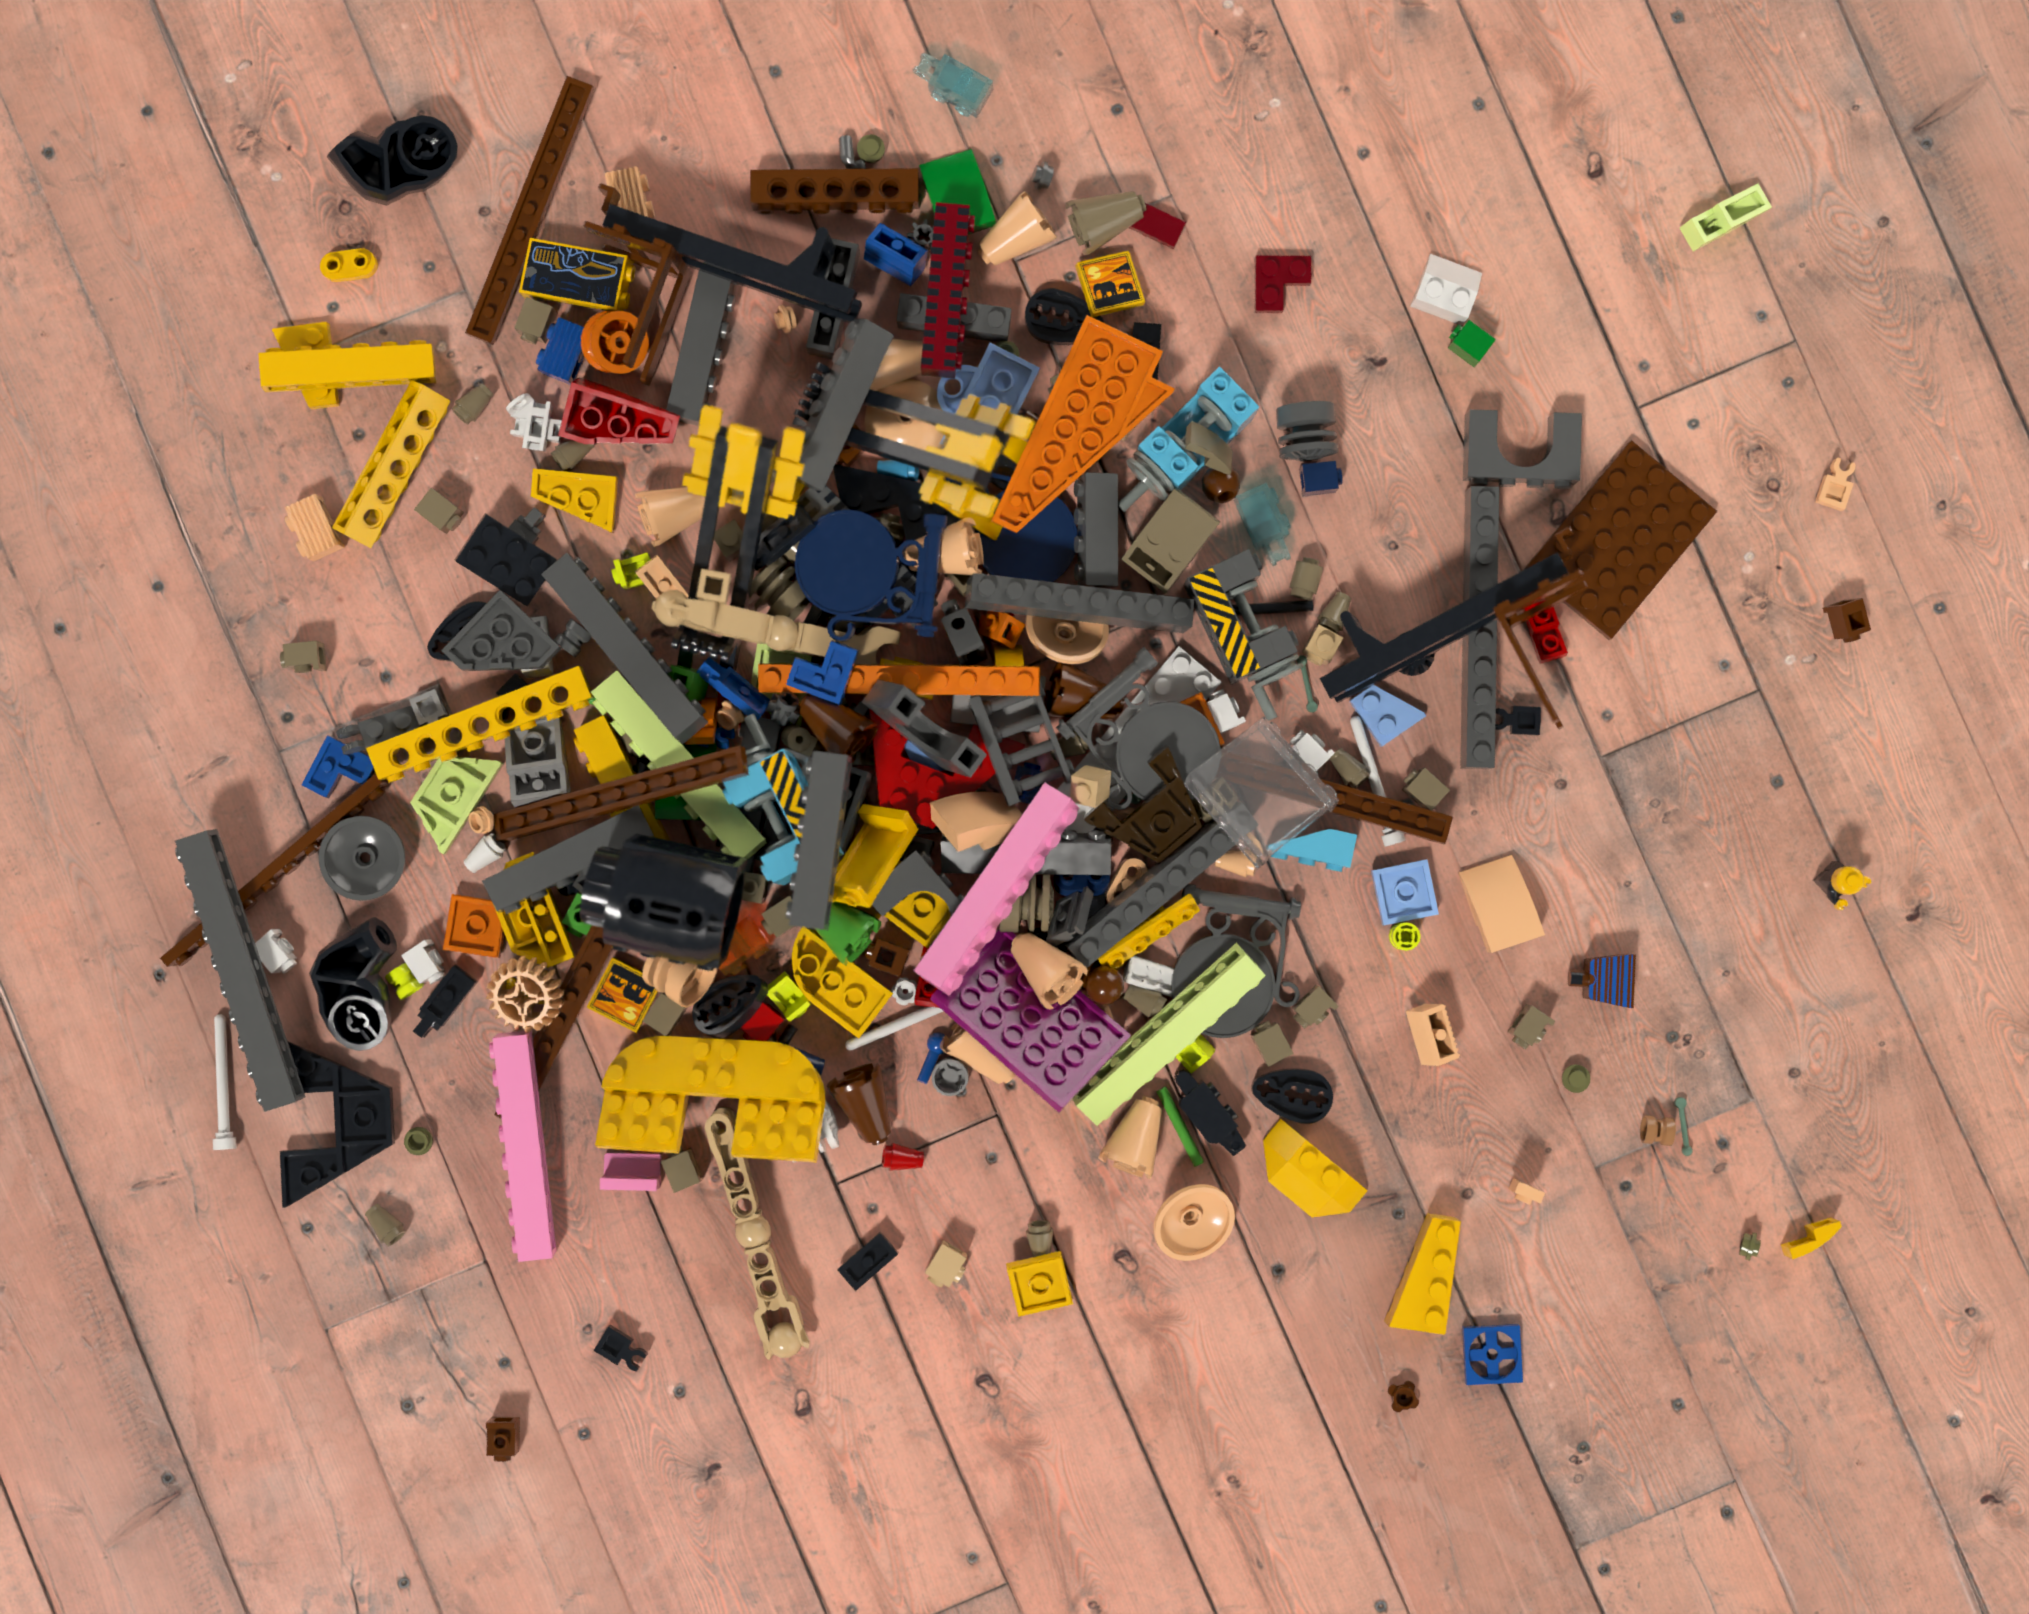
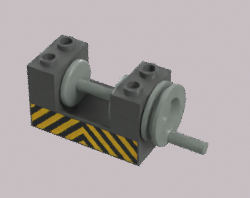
M1248 549L1188 577L1184 587L1189 598L1194 599L1195 611L1230 684L1233 685L1246 678L1249 682L1255 681L1256 685L1251 688L1267 721H1270L1278 716L1264 686L1294 673L1304 666L1302 663L1297 665L1295 663V660L1299 659L1298 654L1294 655L1298 652L1296 646L1299 645V642L1293 630L1288 631L1286 626L1279 629L1276 624L1261 630L1244 594L1258 586L1256 580L1261 575L1259 570L1262 569V565L1256 554L1252 555ZM1232 599L1235 600L1251 633L1248 637L1230 603Z

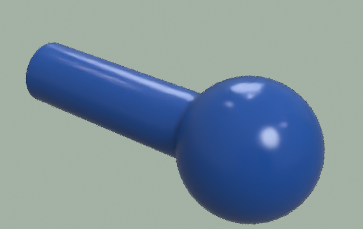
M936 1032L929 1036L927 1040L929 1052L917 1081L928 1084L939 1055L945 1053L940 1049V1043L945 1034Z

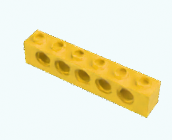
M411 380L332 526L333 529L372 548L373 544L379 540L382 532L381 529L387 518L393 514L395 503L400 494L406 490L410 475L420 464L421 455L426 446L432 441L438 423L445 417L450 400L425 385ZM422 411V418L420 421H417L418 414ZM409 436V442L404 446V441ZM396 460V466L391 471V465ZM383 485V491L377 495L379 487ZM370 510L369 517L364 520L365 513Z

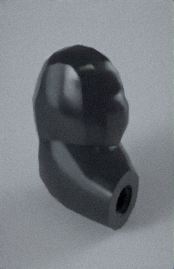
M420 115L407 120L397 121L387 126L378 137L356 131L338 143L329 152L327 158L347 183L365 200L387 206L408 194L424 192L437 185L450 171L456 161L458 144L454 133L444 122L435 117Z
M376 917L370 918L338 936L321 949L309 972L317 993L319 1013L327 1029L338 1042L346 1048L356 1051L369 1050L380 1044L388 1034L391 1023L389 990L379 972L396 952L397 942L387 924Z

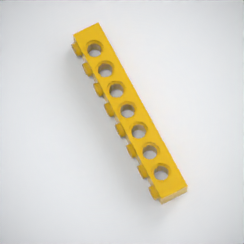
M576 666L367 747L366 750L378 780L387 779L391 783L404 778L403 772L414 769L415 773L430 768V762L441 759V762H446L458 757L456 752L467 748L468 752L484 747L483 741L493 738L497 742L511 736L509 731L519 727L521 732L537 726L536 721L546 717L547 721L562 717V711L573 707L574 711L583 709L590 705L589 700L594 699V696L591 693L592 690L583 667ZM560 687H565L568 691V698L565 702L559 703L555 699V691ZM534 697H538L542 702V707L537 713H532L528 707L529 701ZM508 707L515 711V719L511 723L504 722L502 718L503 711ZM484 717L489 723V728L485 733L481 734L476 729V722ZM454 728H458L462 732V739L457 744L452 743L449 737L451 730ZM428 738L433 739L436 744V748L431 754H427L423 749V743ZM404 748L409 753V759L402 765L397 760V753L400 749Z

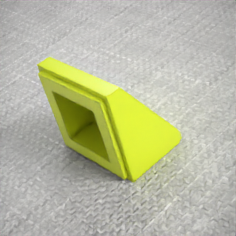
M1200 1034L1191 1045H1187L1177 1054L1176 1058L1192 1074L1210 1059L1215 1052V1048Z

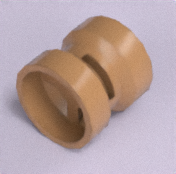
M1644 1115L1640 1125L1641 1142L1652 1144L1655 1141L1660 1142L1661 1145H1673L1676 1133L1674 1118L1664 1117L1660 1120L1654 1116Z

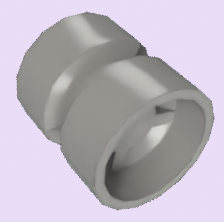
M953 1057L943 1058L933 1069L931 1078L933 1086L942 1095H958L965 1089L968 1083V1067Z

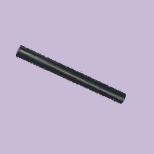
M1313 600L1249 604L1254 615L1313 611ZM1232 605L1236 615L1240 616L1241 613L1238 606Z

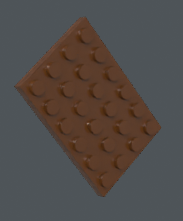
M1631 440L1523 570L1557 552L1558 554L1562 553L1563 550L1554 534L1567 527H1571L1574 535L1566 539L1565 542L1573 558L1565 562L1564 565L1569 575L1581 569L1584 577L1555 593L1558 595L1585 581L1588 588L1566 599L1563 603L1604 637L1611 640L1718 511Z

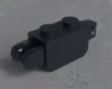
M1187 1070L1177 1071L1174 1080L1184 1093L1179 1098V1106L1208 1143L1217 1144L1219 1142L1233 1156L1238 1154L1246 1147V1144L1237 1130L1239 1126L1234 1121L1238 1118L1237 1114L1229 1104L1225 1107L1222 1106L1217 1099L1221 1094L1211 1082L1206 1085L1203 1080H1200L1197 1083Z

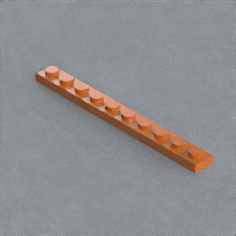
M758 664L759 692L781 693L787 691L791 693H807L786 685L793 664ZM854 664L845 694H868L879 679L904 685L914 694L1039 696L1040 666Z

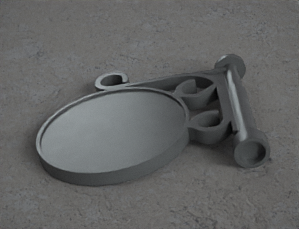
M1145 647L1141 648L1136 653L1137 657L1133 659V662L1089 700L1090 702L1067 722L1063 719L1059 720L1060 724L1056 727L1066 740L1076 736L1073 732L1075 730L1089 746L1097 760L1106 770L1111 771L1112 777L1126 791V800L1121 804H1117L1111 800V795L1113 791L1118 789V785L1113 784L1110 786V794L1107 801L1111 807L1118 810L1129 806L1132 800L1131 791L1146 801L1165 785L1164 781L1148 765L1147 761L1166 745L1171 751L1191 800L1198 797L1210 786L1220 764L1221 751L1217 733L1209 720L1201 712L1189 705L1173 701L1157 702L1148 705V690L1142 684L1134 682L1141 677L1140 674L1148 669L1151 671L1159 663ZM1136 688L1144 692V699L1139 704L1131 703L1124 696ZM1124 697L1127 706L1140 710L1129 718L1119 733L1113 721L1100 717ZM1095 723L1107 724L1113 727L1114 733L1110 739L1103 740L1097 736L1095 740L1101 745H1111L1117 742L1116 763L1122 780L1093 747L1091 734Z
M1194 884L1186 885L1182 890L1181 899L1191 894L1197 905L1202 904L1203 906L1214 907L1205 916V924L1211 930L1212 935L1195 941L1180 955L1171 978L1172 999L1235 943L1251 957L1266 975L1255 988L1250 989L1239 999L1235 1006L1224 1012L1216 1023L1205 1029L1202 1034L1216 1038L1236 1037L1252 1030L1265 1018L1274 998L1281 1006L1291 1007L1295 1005L1300 997L1299 989L1292 982H1281L1286 945L1285 929L1287 914L1289 920H1293L1294 917L1299 918L1301 901H1296V898L1293 897L1290 898L1289 903L1265 900L1253 896L1201 890V888H1196ZM1216 912L1259 918L1250 928L1249 933L1252 940L1250 942L1236 935L1221 934L1230 926L1231 918L1229 915L1225 916V924L1220 928H1214L1211 925V916ZM1266 919L1276 927L1280 937L1276 977H1274L1273 969L1267 957L1258 948L1271 944L1276 934L1271 932L1268 939L1264 941H1259L1255 937V930ZM1280 982L1281 985L1289 986L1294 990V996L1288 1002L1282 1001L1279 997Z

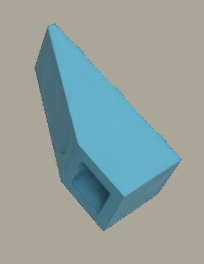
M1326 829L1265 846V850L1270 851V857L1287 860L1289 855L1298 857V863L1315 866V861L1326 863L1325 869L1342 872L1343 867H1351L1357 834Z

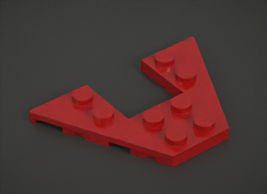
M870 709V718L877 723L875 727L878 729L873 739L880 807L908 811L915 823L933 829L936 827V824L931 820L930 802L956 794L975 792L995 774L977 725L973 724L968 739L987 754L971 777L958 773L950 776L902 757L901 754L907 739ZM1007 737L1002 739L1003 742L998 743L1002 754L1007 752L1009 755L1025 748V744Z

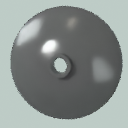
M356 816L342 820L328 831L319 849V867L324 880L336 893L352 900H372L388 893L399 882L405 868L406 855L401 838L390 825L374 817ZM363 852L370 854L371 858L367 863L361 859Z

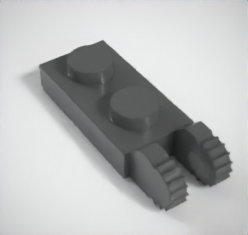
M408 706L357 722L358 724L340 728L336 733L339 739H345L358 734L362 735L363 740H357L342 747L343 754L350 755L419 728V724L412 706Z

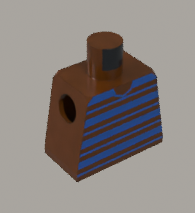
M1618 954L1584 959L1583 970L1568 971V986L1583 987L1582 996L1585 999L1634 1008L1636 955Z

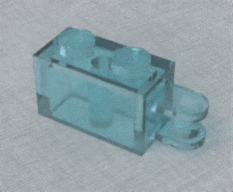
M922 53L920 56L922 60L918 66L913 68V72L928 81L931 96L938 102L945 103L947 101L954 105L955 110L966 117L972 115L977 118L993 91V81L946 54L939 61L929 54ZM931 66L936 68L933 74L928 72Z
M1264 483L1237 495L1233 501L1255 550L1263 548L1272 567L1276 566V562L1284 558L1286 560L1291 559L1288 548L1283 540L1289 535L1288 529L1291 526L1286 514H1280L1276 505L1279 503V498L1274 488L1269 489L1267 483ZM1277 542L1280 548L1272 552L1269 545Z

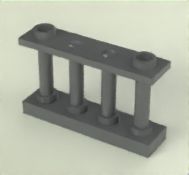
M1041 681L1039 696H1002L988 702L987 699L982 701L979 695L968 700L1008 806L1019 803L1018 796L1023 795V791L1060 777L1064 778L1065 784L1071 783V776L1075 773L1071 760H1065L1041 698L1045 696ZM1033 697L1039 712L1038 714L1000 728L991 726L988 717L992 716V712ZM1043 724L1049 740L1009 755L1007 752L1001 753L998 743L1003 742V738ZM1053 750L1059 765L1058 767L1021 781L1017 779L1012 781L1008 771L1012 769V765Z

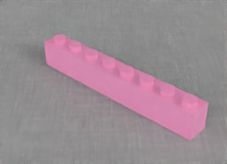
M1046 783L1043 784L914 971L919 976L948 996L959 988L963 981V976L969 967H972L977 962L980 951L986 943L993 939L998 925L1009 916L1016 899L1024 894L1028 888V882L1034 873L1043 867L1045 858L1050 850L1059 844L1061 834L1076 819L1079 807L1070 797Z
M532 1030L527 1033L525 1031L497 1033L493 1037V1042L489 1043V1052L491 1059H495L496 1070H493L492 1078L494 1087H498L499 1098H496V1111L498 1115L501 1114L502 1125L499 1126V1138L501 1143L505 1142L506 1153L502 1154V1165L504 1170H508L509 1181L505 1183L507 1198H511L512 1209H509L508 1213L509 1224L514 1226L515 1236L512 1237V1251L517 1253L518 1262L553 1258L557 1250Z

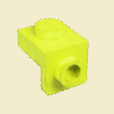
M647 552L622 561L620 559L613 560L615 568L611 569L616 585L621 584V587L625 590L644 585L635 571L651 559L650 554Z
M785 971L768 985L767 996L783 1012L789 1022L794 1018L801 1017L811 1005L798 985Z

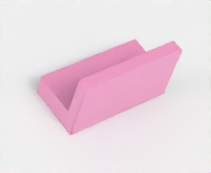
M606 1153L604 1155V1176L600 1178V1190L657 1191L660 1188V1154Z

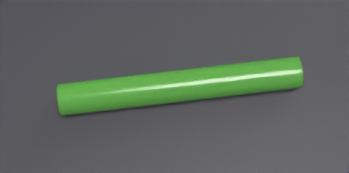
M1167 1087L1158 1089L1156 1092L1193 1166L1196 1167L1202 1164L1204 1160Z

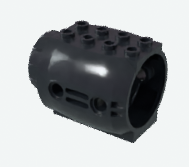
M637 833L624 841L622 850L604 846L598 847L592 857L584 882L580 906L581 921L589 925L602 927L604 943L612 945L614 950L627 952L630 949L640 952V955L644 957L657 958L658 956L667 958L671 963L697 964L696 967L701 970L713 971L714 968L718 969L728 958L740 913L748 858Z

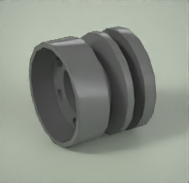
M1306 401L1283 405L1276 409L1277 429L1290 431V434L1281 436L1278 439V444L1285 446L1279 450V457L1281 459L1312 461L1338 453V444L1330 442L1337 438V433L1324 430V428L1336 423L1335 404L1333 402Z

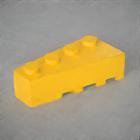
M1430 1213L1426 1214L1414 1244V1250L1409 1262L1407 1261L1404 1275L1399 1287L1396 1289L1390 1310L1384 1319V1322L1389 1327L1446 1334L1461 1221L1457 1218Z

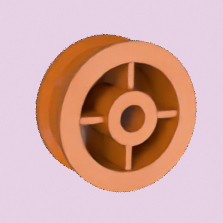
M602 311L593 315L586 322L581 334V348L588 363L595 369L605 373L624 374L638 368L648 352L649 340L647 332L634 367L629 368L623 363L638 318L625 311Z

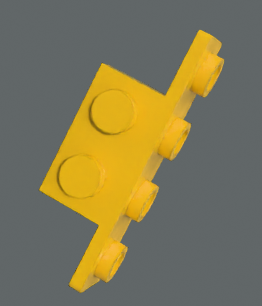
M1186 895L1167 909L1162 905L1099 957L1100 964L1117 969L1137 953L1143 952L1159 938L1167 936L1171 930L1183 922L1192 919L1200 911L1192 895Z

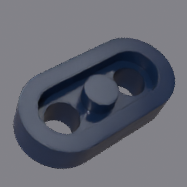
M1054 875V888L1059 894L1068 896L1076 891L1082 893L1083 888L1086 886L1094 893L1093 896L1102 895L1107 891L1110 884V875ZM1098 876L1100 879L1094 880L1092 877ZM1064 877H1072V879L1065 880Z

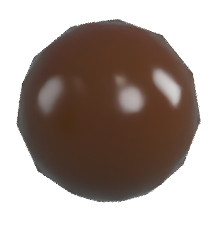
M1209 468L1202 478L1204 494L1215 503H1227L1233 500L1239 492L1240 477L1233 468L1229 475Z
M1102 965L1089 973L1086 978L1085 988L1088 996L1095 1003L1108 1005L1121 997L1124 991V981L1118 970Z

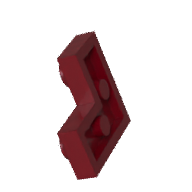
M1256 255L1255 313H1283L1284 286L1311 285V256Z

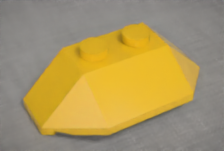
M534 852L506 862L503 870L534 856ZM551 888L546 890L547 896L534 902L529 898L520 903L522 908L506 915L505 911H496L512 953L525 956L528 960L536 957L537 963L540 965L543 962H547L546 968L575 958L566 925L562 923L563 918Z
M1281 1118L1263 1139L1268 1182L1312 1218L1349 1213L1368 1191Z

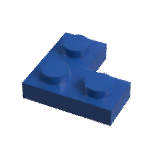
M832 640L830 641L822 666L796 657L786 685L833 703L841 704L859 650Z
M327 735L302 786L325 798H330L341 775L363 785L372 777L375 770L368 755L361 751L344 755L342 747L345 743Z

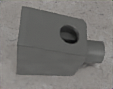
M956 599L943 603L941 608L945 617L941 618V621L960 665L972 666L988 659L982 640L967 608L960 609Z

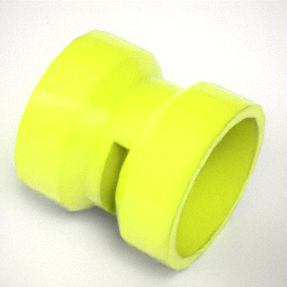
M1400 922L1391 927L1388 938L1393 947L1407 951L1417 947L1421 935L1419 929L1414 924Z
M406 963L398 966L385 976L388 983L397 988L396 995L400 1000L409 997L424 986V983L420 984L416 977H414Z

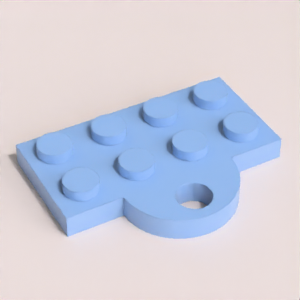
M989 343L978 368L971 365H962L961 370L956 369L955 378L942 377L937 388V399L943 411L953 414L956 413L962 398L967 399L968 395L971 394L980 398L978 403L980 405L997 409L999 403H1003L1011 407L1009 413L1018 415L1040 368ZM951 379L958 380L961 385V389L956 395H949L945 391V385Z

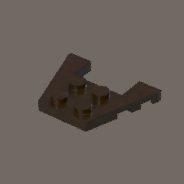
M1167 745L1147 761L1148 765L1164 781L1165 785L1128 817L1120 821L1104 802L1096 808H1092L1083 816L1086 823L1103 830L1104 833L1128 844L1129 847L1158 863L1163 861L1202 827Z

